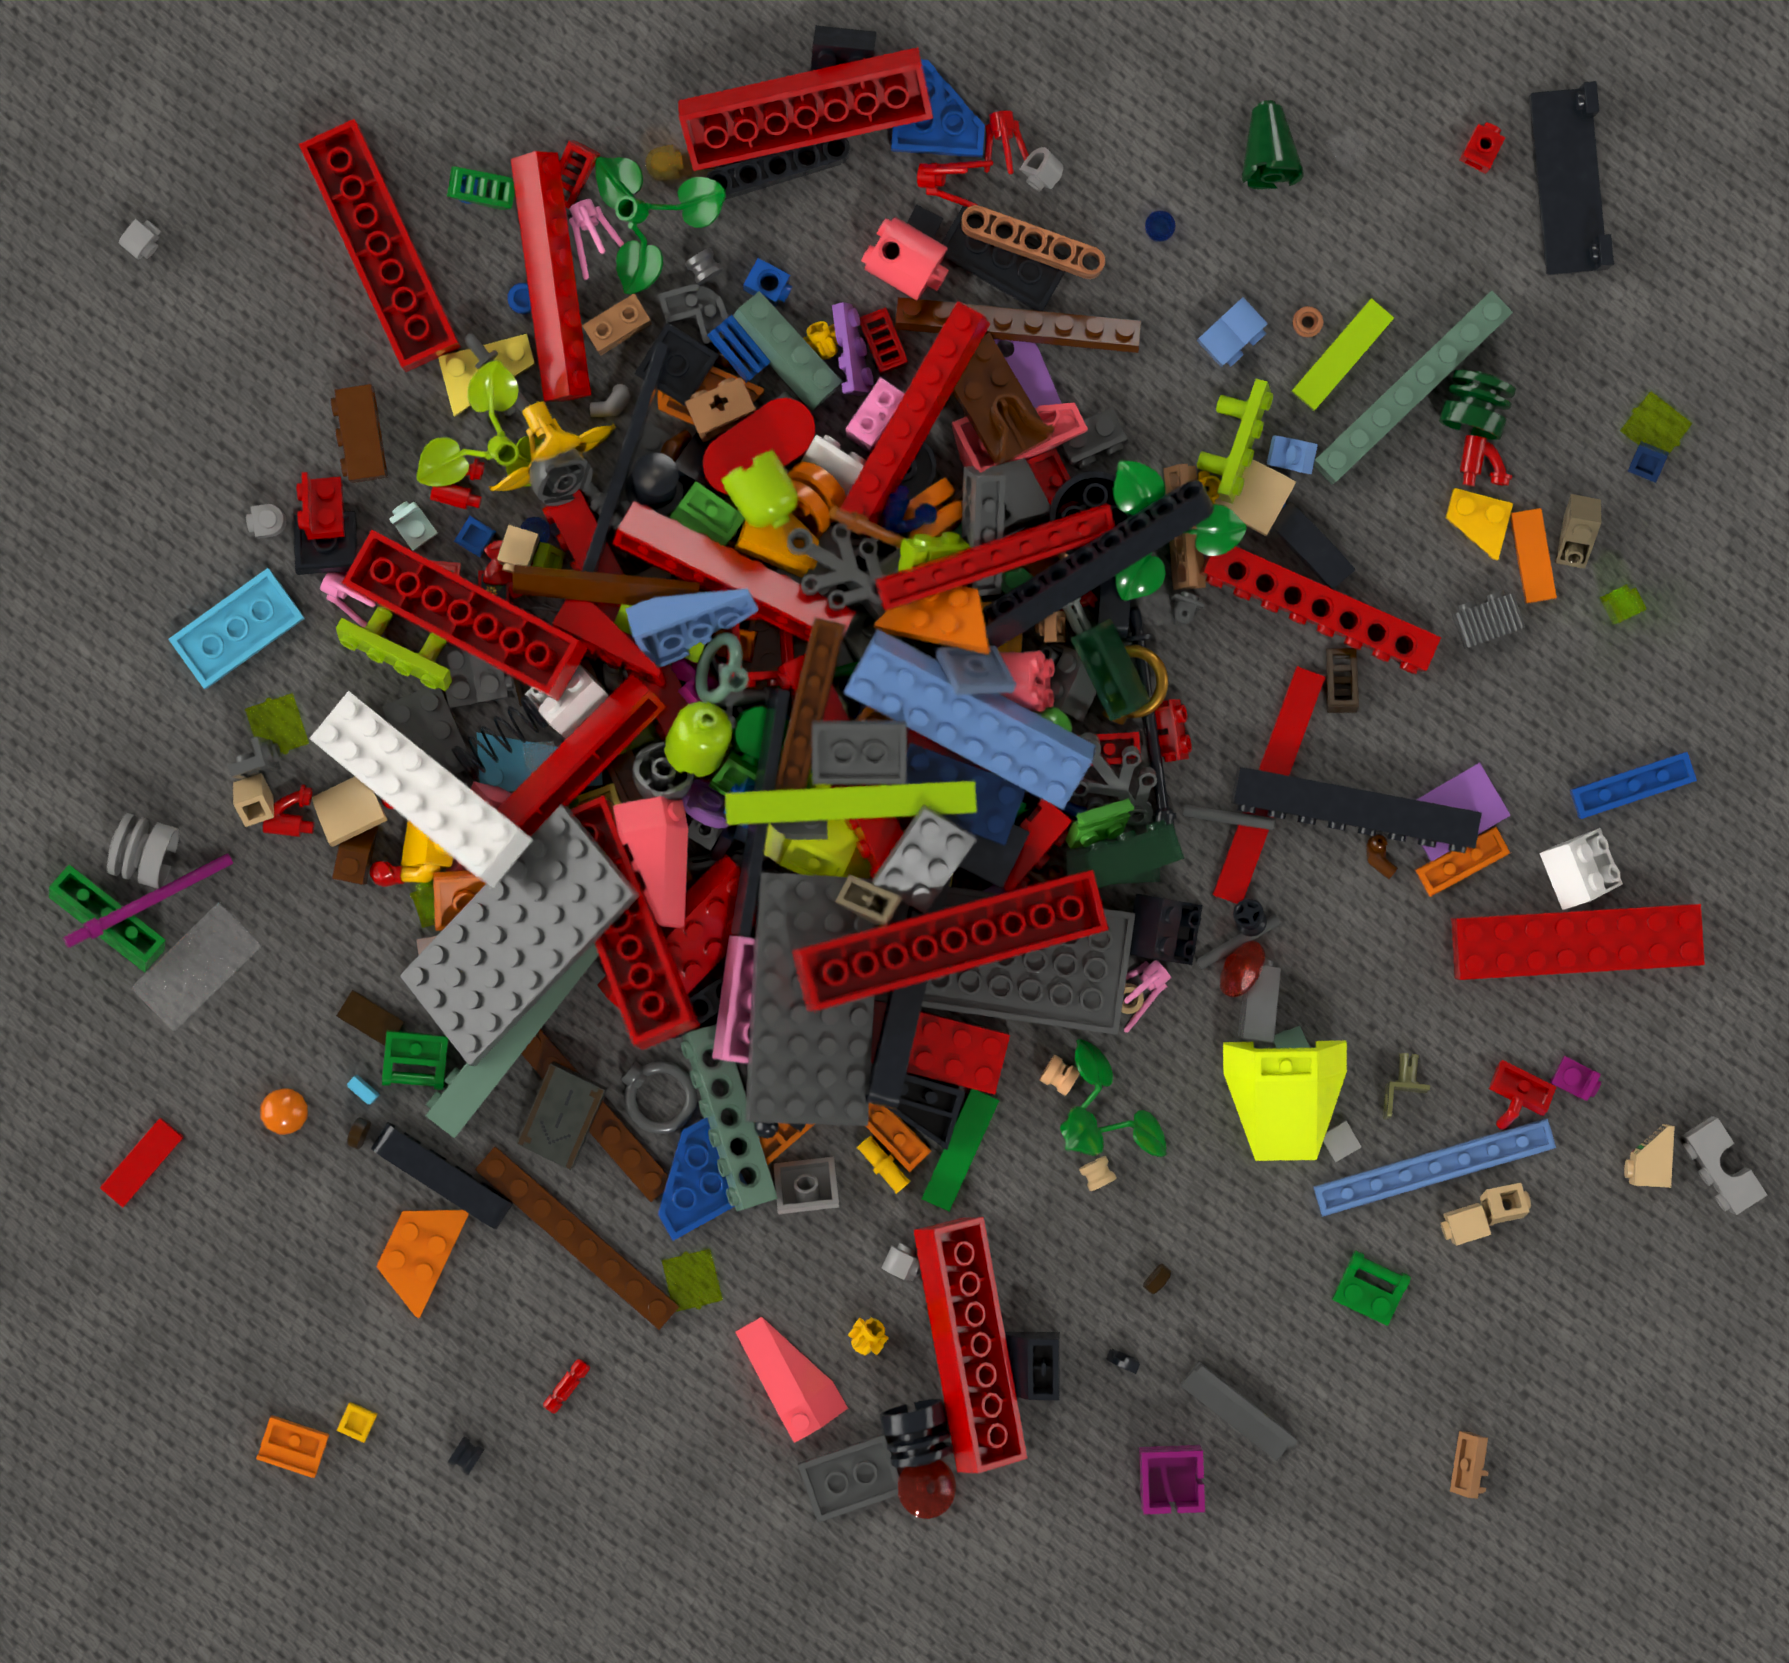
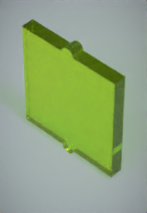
M1650 391L1637 408L1632 409L1633 414L1621 428L1620 432L1638 446L1642 441L1670 454L1675 446H1680V439L1693 423Z
M293 693L275 699L267 698L266 702L245 708L253 736L270 739L273 744L277 743L281 753L286 755L289 750L309 744Z
M711 1249L690 1254L685 1251L681 1256L661 1260L670 1298L680 1306L676 1312L694 1307L701 1309L702 1305L723 1301Z

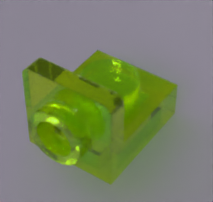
M431 880L427 883L415 885L416 891L409 893L414 901L422 928L435 924L434 887Z

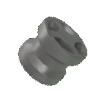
M711 248L699 252L685 263L688 270L694 272L695 281L698 285L707 282L723 271L721 264L716 263L713 259L714 253Z

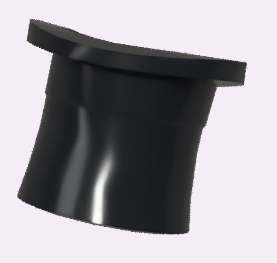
M649 453L642 456L635 463L633 472L629 475L625 487L626 497L630 505H632L633 501L641 505H647L665 517L675 511L682 500L684 492L676 463L669 456L661 453Z

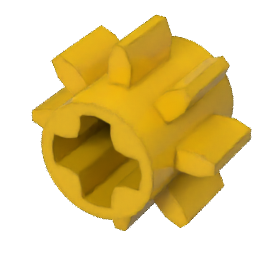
M819 321L807 328L806 333L808 336L803 339L822 360L829 359L838 352L834 324L828 326L827 322Z
M872 1317L866 1321L859 1318L848 1334L852 1338V1347L858 1353L864 1354V1356L871 1351L878 1355L889 1339L888 1336L884 1335V1325Z

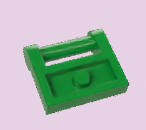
M387 1030L382 1085L391 1086V1083L432 1086L434 1090H443L448 1037L446 1035ZM393 1063L435 1066L436 1071L434 1075L392 1071Z
M1355 1250L1332 1300L1388 1326L1403 1293L1410 1283L1411 1276L1403 1272L1398 1274L1364 1258L1363 1253ZM1358 1268L1395 1285L1392 1293L1355 1277L1354 1275Z

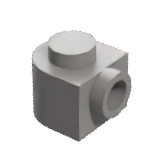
M1041 147L1034 150L1027 157L1020 170L1028 177L1026 182L1032 188L1041 192L1044 187L1052 189L1060 180L1063 173V164L1047 148Z
M135 219L123 233L118 243L136 259L139 260L142 257L148 259L158 248V244L155 242L159 239L158 235L161 233V230L148 220L142 223Z
M272 504L250 507L251 514L246 515L249 533L254 532L255 537L258 539L277 536L286 527L284 512Z
M899 1243L898 1247L891 1246L881 1267L883 1270L906 1281H913L914 1277L917 1278L921 1274L918 1256L914 1255L916 1249L903 1243Z

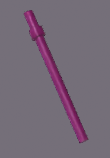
M227 853L98 920L93 918L83 923L84 927L64 936L63 941L67 948H70L88 938L93 940L104 934L103 930L232 865L233 861Z

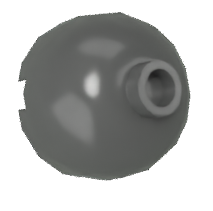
M573 448L545 461L533 460L529 468V482L537 497L545 505L560 506L574 500L575 498L572 494L579 489L583 492L588 487L592 479L593 470L586 458L577 449Z
M659 742L648 745L636 756V761L633 765V782L637 792L644 799L661 796L668 800H680L688 793L692 786L694 774L685 771L680 773L668 762L664 753L665 743Z

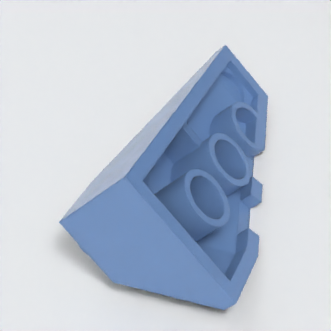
M749 589L657 597L641 601L634 606L626 608L633 638L640 650L658 668L685 658L690 654L688 649L699 642L704 645L712 640L711 635L721 628L730 629L758 611V606Z

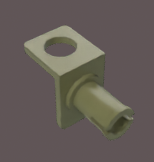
M1409 1053L1399 1054V1078L1395 1082H1388L1385 1086L1384 1120L1392 1117L1394 1090L1419 1093L1430 1091V1085H1423L1417 1082L1419 1055L1412 1054L1409 1058Z

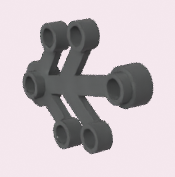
M836 524L831 532L833 541L838 543L842 560L812 543V536L807 530L803 528L794 529L790 532L787 539L788 550L794 555L806 554L835 571L819 576H805L801 582V590L804 594L814 595L821 588L853 581L860 585L861 588L848 592L835 590L829 595L828 606L832 610L840 611L846 604L867 599L875 605H882L880 596L874 591V587L877 586L875 579L886 575H883L876 554L878 547L874 540L864 539L858 547L859 555L866 559L869 575L858 570L849 538L851 530L847 529L846 524ZM843 529L846 532V537L839 538L835 531ZM801 539L805 546L797 548L794 546L793 541ZM866 544L872 546L873 552L870 554L865 553L862 546ZM808 580L815 582L816 588L813 590L806 588L805 582ZM839 596L842 598L843 603L835 605L832 602V598Z
M1093 733L1081 734L1079 737L1096 745L1092 765L1106 782L1087 780L1085 777H1082L1079 784L1084 785V787L1076 788L1072 795L1083 797L1087 793L1118 797L1120 801L1129 798L1135 808L1133 811L1128 812L1130 818L1127 823L1132 826H1141L1148 823L1153 816V809L1147 800L1150 789L1157 783L1156 771L1150 767H1145L1139 771V786L1134 797L1128 789L1134 767L1139 765L1141 761L1139 749L1135 746H1128L1123 749V762L1118 777L1100 753L1101 745L1098 736ZM1130 754L1136 755L1133 759L1126 758ZM1145 776H1152L1150 780L1143 779ZM1092 797L1087 801L1086 809L1088 811L1091 810L1092 806L1098 805L1101 807L1113 802H1104L1099 797ZM1135 812H1142L1140 815H1133Z

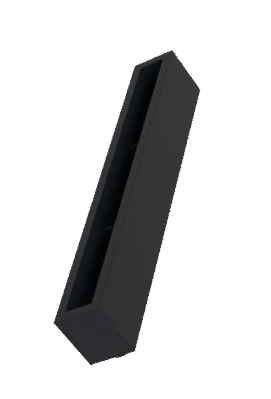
M1237 767L1231 804L1238 805L1237 811L1255 814L1256 808L1268 810L1267 816L1285 819L1286 814L1298 816L1297 822L1315 825L1316 820L1328 822L1327 828L1346 831V825L1358 827L1357 833L1376 836V831L1388 833L1387 839L1406 842L1407 837L1417 838V845L1436 848L1438 842L1448 844L1449 851L1465 854L1467 848L1475 849L1482 815V812L1244 767Z

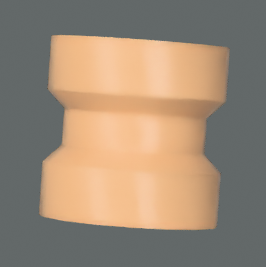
M1054 1054L1039 1081L1046 1085H1054L1059 1093L1066 1096L1080 1073L1077 1067L1064 1064L1063 1059Z

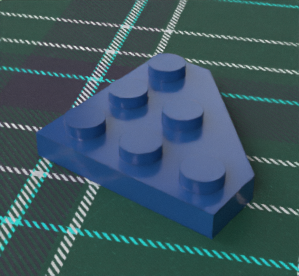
M921 59L930 95L933 119L893 127L891 151L982 158L984 123L967 107L963 99L940 76L929 60Z
M703 1118L688 1126L680 1134L657 1213L672 1241L735 1207L730 1205L727 1198L726 1189L729 1186L726 1176L722 1177L718 1169L717 1160L720 1157L717 1147H713L709 1140L708 1130L711 1128L708 1118ZM739 1172L740 1181L747 1185L741 1172Z

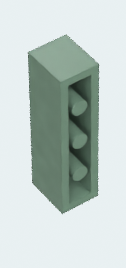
M760 291L738 308L733 315L770 360L769 365L811 411H814L831 396L842 383L839 377Z

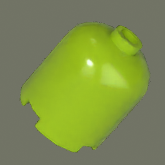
M770 450L754 458L755 464H753V467L745 472L742 467H739L723 478L722 482L738 510L750 525L764 528L772 524L773 528L777 529L790 521L788 514L795 509L798 503V494L778 455L773 450Z
M698 701L688 704L678 713L666 736L664 753L668 762L678 772L685 771L696 774V777L713 773L719 768L732 737V724L728 715L719 706L709 702Z

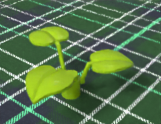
M499 360L491 361L482 366L472 377L467 391L471 407L477 412L489 410V416L497 431V435L491 438L488 443V451L462 449L460 451L459 445L455 440L448 437L436 438L430 441L421 453L416 476L419 483L437 487L451 485L460 481L469 470V463L463 457L464 455L485 457L487 460L494 458L499 464L506 466L507 475L520 468L528 467L531 463L529 437H522L517 445H515L505 436V432L502 430L495 415V410L506 411L512 407L517 400L519 391L515 377ZM534 436L537 450L544 441Z

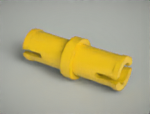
M872 1135L856 1147L872 1164L874 1173L876 1175L879 1173L895 1191V1194L911 1182L893 1162V1156L891 1154L888 1156L873 1139Z

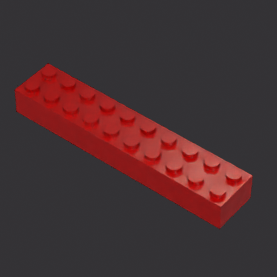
M1089 870L791 951L807 1011H817L1109 929L1094 872Z

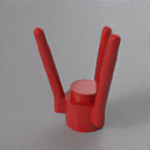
M998 111L989 115L990 124L985 125L986 147L984 160H991L993 136L995 135V140H1002L1007 171L1011 175L1014 170L1009 139L1013 138V133L1024 162L1029 154L1020 133L1019 121H1014L1013 112ZM990 166L984 167L986 173L990 171Z
M992 160L943 164L920 163L917 172V185L919 188H926V195L938 196L965 207L974 206L977 204L939 190L938 187L945 185L946 174H965L968 172L967 168L992 166L994 162Z

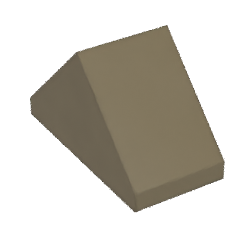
M849 875L835 902L874 925H888L901 897Z

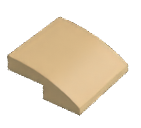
M1252 460L1250 467H1245L1242 475L1244 486L1240 496H1235L1233 504L1221 501L1220 497L1215 500V504L1228 507L1246 526L1267 536L1296 481Z
M356 776L312 797L321 826L332 847L387 821L379 802V796Z

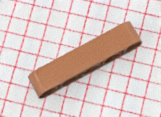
M970 206L962 215L961 227L963 232L967 236L1085 279L1096 278L1104 268V254L1096 247L982 206ZM971 215H978L983 219L984 224L977 229L971 228L967 224V218ZM1001 225H1007L1011 228L1013 234L1007 239H1001L996 234V228ZM1031 235L1036 236L1040 239L1041 246L1038 249H1030L1025 245V238ZM1057 246H1065L1069 250L1070 256L1067 259L1060 260L1055 257L1053 250ZM1093 256L1097 259L1099 267L1095 270L1086 269L1082 263L1083 258Z

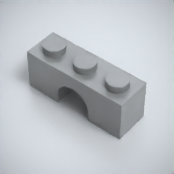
M1711 1116L1682 1135L1686 1142L1682 1145L1683 1150L1691 1160L1697 1159L1702 1167L1698 1171L1701 1178L1708 1186L1713 1184L1718 1192L1715 1199L1724 1212L1729 1210L1731 1213L1738 1215L1767 1196V1193L1751 1169L1744 1167L1737 1173L1730 1175L1722 1170L1720 1157L1727 1148L1735 1143L1717 1117Z

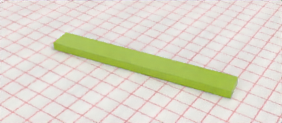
M975 781L725 793L727 825L916 816L923 805L939 814L976 813Z

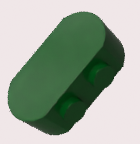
M752 707L740 712L735 717L737 723L732 728L730 740L733 749L743 755L741 760L756 768L758 767L767 709L764 707ZM788 719L785 720L778 769L790 723Z

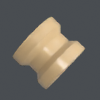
M1102 1156L1079 1168L1081 1175L1086 1176L1088 1180L1087 1187L1089 1191L1101 1188L1117 1178L1115 1173L1109 1170L1107 1166L1109 1161L1106 1156Z

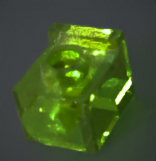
M1627 584L1599 597L1613 625L1647 609L1637 588L1629 589Z

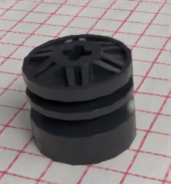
M927 1399L914 1402L916 1411L908 1412L907 1404L888 1409L880 1414L884 1435L899 1436V1439L887 1445L889 1452H898L890 1457L891 1466H923L953 1453L952 1443L942 1442L951 1436L950 1431L935 1430L934 1428L947 1420L941 1399Z

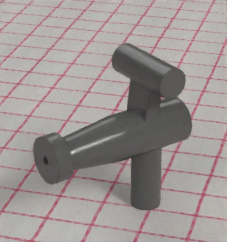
M718 664L719 685L722 683L720 673L729 664ZM763 687L762 690L744 688L738 692L730 691L722 701L714 705L724 707L723 711L728 715L732 728H734L737 721L732 717L733 707L757 703L768 705L770 689L772 688Z

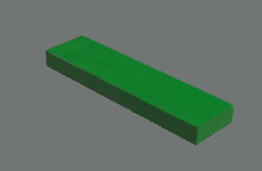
M970 1090L957 1118L948 1150L943 1149L921 1198L922 1200L950 1211L1000 1101L999 1099L979 1090Z

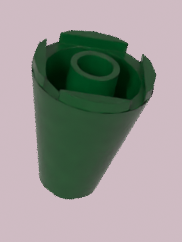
M1273 100L1261 101L1252 110L1242 181L1243 183L1247 181L1248 187L1259 190L1278 189L1274 184L1276 182L1288 181L1289 186L1295 185L1302 180L1304 172L1283 107L1276 104Z

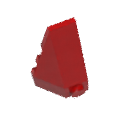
M565 600L552 625L578 639L588 647L583 657L589 658L594 662L600 657L610 668L618 670L620 666H624L629 674L633 673L639 679L663 687L665 679L662 671L596 606V602Z

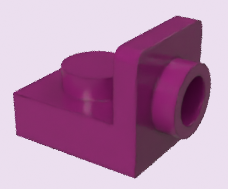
M1563 1056L1550 1083L1582 1100L1588 1101L1589 1097L1593 1098L1597 1094L1601 1086V1081H1599L1601 1074Z

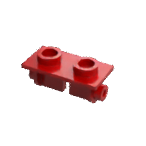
M1170 699L1169 705L1168 700L1163 701L1155 710L1158 730L1168 728L1169 733L1159 736L1161 755L1164 757L1165 762L1189 759L1188 753L1192 750L1190 736L1185 734L1184 722L1187 721L1186 707L1184 704H1181L1180 699Z

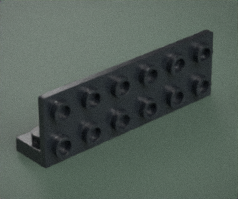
M1597 81L1584 82L1577 89L1531 93L1529 99L1546 274L1559 275L1607 270L1614 265L1611 234H1605L1601 201L1594 117L1599 113Z

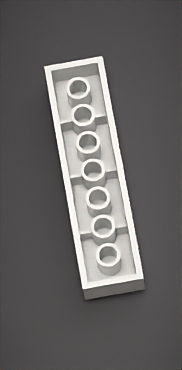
M349 691L309 738L492 888L495 887L532 841L530 837Z

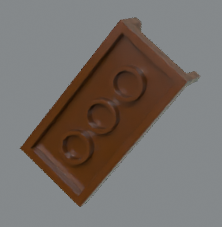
M991 334L984 335L952 393L995 465H1000L1049 441L1054 432V427L1052 424L1047 425L1041 420Z

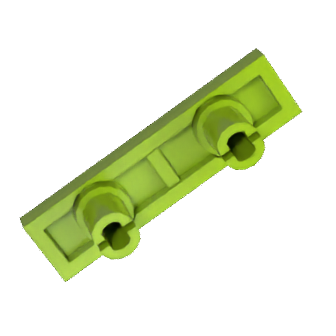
M1255 379L1247 401L1222 394L1218 399L1217 413L1239 418L1241 423L1230 456L1225 458L1201 451L1197 461V468L1222 475L1217 491L1221 501L1233 504L1235 496H1240L1243 490L1244 478H1242L1244 469L1245 467L1249 468L1252 463L1255 438L1259 439L1263 431L1264 422L1261 421L1265 410L1269 411L1273 401V393H1271L1267 381Z
M381 606L376 608L366 627H360L343 618L337 624L338 638L344 647L353 651L359 649L377 663L381 664L384 661L392 665L398 673L404 676L411 674L419 678L425 686L431 689L438 687L447 691L452 679L449 669L435 663L447 643L440 637L430 633L419 653H414L381 637L393 618V614Z

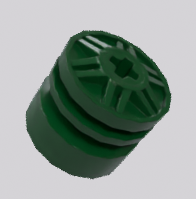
M1455 370L1452 379L1460 385H1450L1448 391L1460 398V401H1445L1439 422L1457 431H1460L1462 423L1473 426L1471 435L1490 440H1500L1506 419L1496 413L1495 409H1510L1512 403L1505 398L1514 397L1516 388L1491 374L1479 371Z

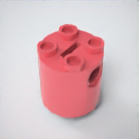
M896 216L892 221L885 219L877 232V235L881 237L875 247L870 245L862 257L861 261L866 264L864 270L916 301L920 299L927 286L938 291L949 273L947 268L940 265L948 251V247ZM896 242L900 247V254L896 259L891 260L887 257L886 249L889 244Z
M1041 651L999 652L1016 682L1014 692L998 694L1032 712H1043L1046 708L1053 707L1054 693L1051 689L1050 679L1055 671L1053 659H1046Z

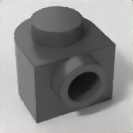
M693 819L688 828V837L707 849L712 850L723 828L710 827Z

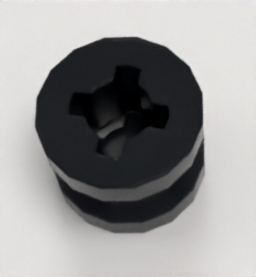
M1245 899L1234 907L1233 917L1240 933L1253 937L1265 930L1267 919L1263 907L1258 901Z
M464 1436L448 1463L459 1465L462 1467L463 1472L469 1475L485 1449L481 1446L475 1447L470 1443V1439Z

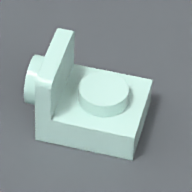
M406 501L392 511L394 516L389 520L400 532L412 551H415L438 534L417 503L412 502L409 504Z

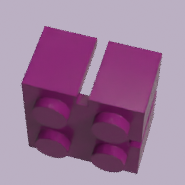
M1200 1445L1139 1447L1140 1494L1143 1514H1170L1171 1506L1169 1502H1174L1177 1513L1205 1512V1490L1201 1479L1204 1478L1203 1449Z

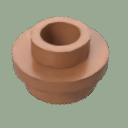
M1303 307L1293 317V328L1302 337H1313L1321 331L1323 317L1317 309ZM1310 317L1313 320V326L1310 328L1304 327L1302 319Z

